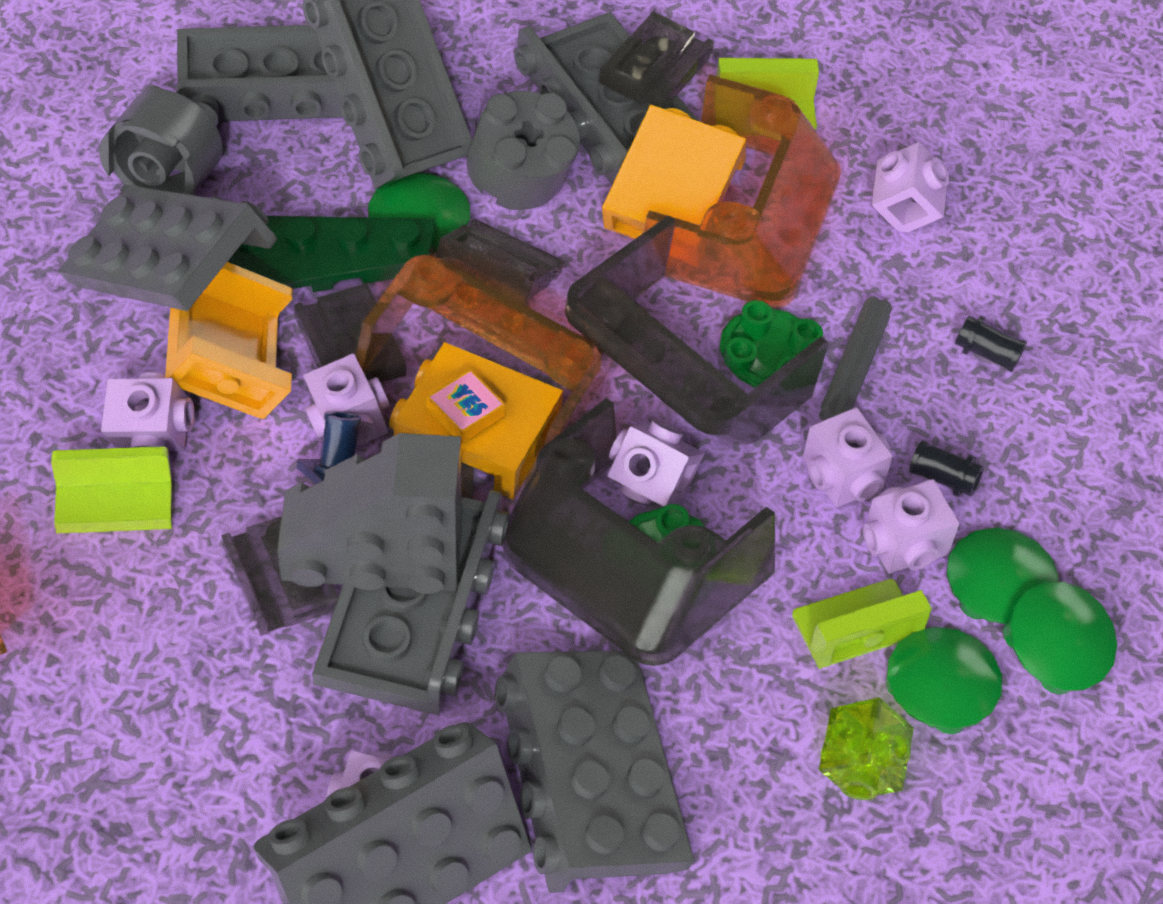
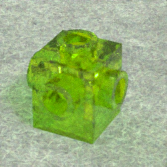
M880 697L831 708L818 770L837 785L843 794L857 800H871L877 795L903 791L907 765L911 756L914 727Z

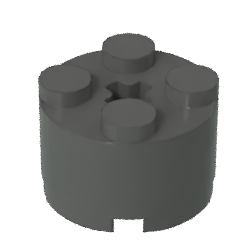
M147 86L131 102L102 138L99 149L102 166L108 176L114 171L117 177L124 183L120 189L122 192L130 185L149 189L158 187L164 191L175 193L185 191L194 195L219 163L222 156V140L216 127L218 116L205 103H195L181 94L163 90L158 86ZM173 169L180 171L176 175L169 176Z
M512 91L492 96L480 116L467 154V171L473 185L481 193L483 189L487 191L490 195L497 198L496 204L510 210L536 208L546 204L556 196L567 180L580 145L579 131L574 119L567 111L566 102L554 93L540 94L531 91Z

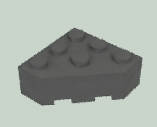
M399 433L382 442L380 453L368 459L357 454L325 470L324 481L312 487L301 482L285 490L277 549L281 581H293L305 587H316L323 583L351 584L361 590H377L383 586L411 588L423 594H434L441 590L457 591L462 537L461 437Z

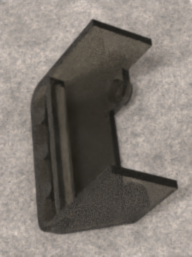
M668 215L573 283L567 293L565 316L575 329L694 428L733 444L747 445L754 443L813 396L829 343L820 336L750 393L744 392L633 300L665 275L676 221Z
M605 398L540 450L510 515L506 537L502 545L503 554L507 563L515 571L634 660L650 666L664 665L676 659L775 573V512L765 507L727 540L714 531L697 525L680 527L667 535L659 543L583 490L611 468L614 462L609 458V454L617 438L614 403Z

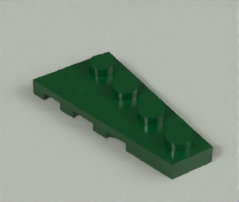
M267 216L269 220L267 226L277 237L272 247L267 249L241 244L227 261L292 289L311 286L314 293L334 289V285L343 280L359 278L362 284L431 273L437 228L435 219Z

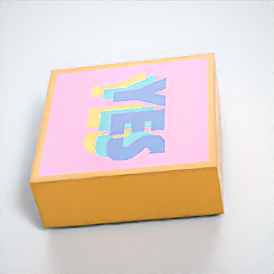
M471 369L426 396V408L453 436L461 437V444L505 417L506 404Z

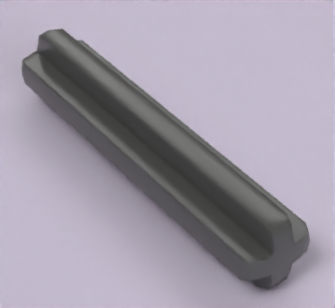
M875 296L865 300L822 402L819 413L822 421L853 409L890 319L892 306L887 300H879Z

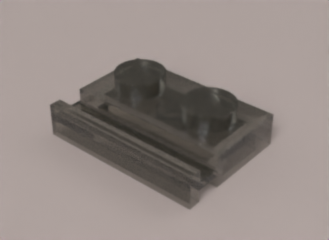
M653 11L600 69L599 83L639 104L646 101L654 106L666 109L712 56L714 41L708 38L703 42L694 37V31Z
M477 219L471 220L470 227L464 224L441 237L436 257L452 264V268L456 272L468 277H480L496 285L502 294L514 299L529 300L547 288L552 278L557 280L565 262Z
M368 283L318 297L317 303L303 307L302 302L294 304L295 320L318 368L354 353L367 381L377 377L379 382L383 383L406 376V361Z
M282 516L246 527L245 533L231 537L230 533L221 535L223 548L260 636L269 634L268 632L282 627L287 628L332 613L339 598L333 584L323 583L316 587H305L293 581H281L277 549Z

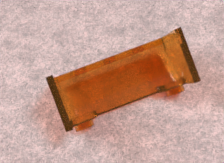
M709 74L706 82L701 122L710 126L724 125L733 129L739 136L746 138L747 148L774 155L753 207L729 201L716 203L706 211L700 225L649 210L645 221L640 269L747 302L759 300L767 303L771 308L783 307L791 303L797 294L837 190L841 167L793 100L780 94Z
M421 255L410 259L362 323L355 356L363 373L413 304L427 307L543 371L554 381L572 391L550 425L534 469L545 474L606 379L612 365V353L609 347L600 338L457 259L433 255Z

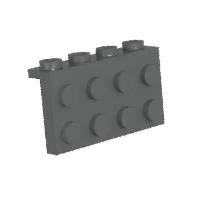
M303 0L305 19L315 30L322 48L323 66L327 74L334 80L341 98L340 108L345 122L352 127L360 148L359 159L361 166L366 174L371 177L374 188L467 157L472 138L420 0Z
M611 12L539 38L530 26L519 29L518 47L514 50V58L519 71L523 76L531 78L539 89L540 94L554 93L566 102L567 111L577 125L580 144L590 156L593 168L599 175H604L611 185L615 181L650 104L662 109H679L688 114L693 120L698 121Z
M310 25L177 29L178 83L176 85V93L187 97L195 103L201 102L210 106L217 114L218 122L343 117L340 108L341 98L333 78L327 74L323 66L322 48L314 28Z
M129 185L121 196L114 198L104 207L101 213V220L91 232L79 239L70 248L69 258L58 272L66 281L76 287L188 311L241 244L270 249L276 242L277 237L267 226L269 220L265 213L248 201L238 203L226 201L216 196L207 198L194 196L185 191L175 193L164 191L158 187L149 189Z
M490 490L486 502L462 497V537L457 591L441 590L434 594H423L411 588L383 586L377 590H361L351 584H343L312 673L313 685L440 716L446 694L456 696L460 686L464 661L457 660L461 645L462 643L471 645L476 634L480 611L473 609L477 594L487 595L490 589L495 561L488 560L493 544L502 546L506 537L510 513L501 511L502 492Z
M636 651L516 652L503 675L496 681L495 702L498 710L506 714L510 730L507 740L508 756L511 763L518 765L523 784L520 792L521 810L524 817L532 821L536 838L533 848L534 864L537 872L545 875L548 892H564L572 879L658 875L688 870L694 863V858Z
M468 722L441 729L431 740L403 756H397L386 761L379 770L350 787L334 791L319 805L294 819L279 823L269 834L263 836L254 844L256 855L259 861L270 871L283 904H447L532 851L497 744Z

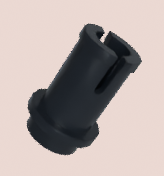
M969 315L956 338L955 344L963 348L962 353L965 355L971 351L1006 368L1007 371L1013 372L1027 345V341L1020 340L984 323L986 317L982 315L978 319Z
M922 440L912 457L909 473L917 474L929 480L934 479L935 482L954 489L953 495L956 497H960L962 493L972 497L982 478L984 466L976 463V457L973 455H969L965 459Z

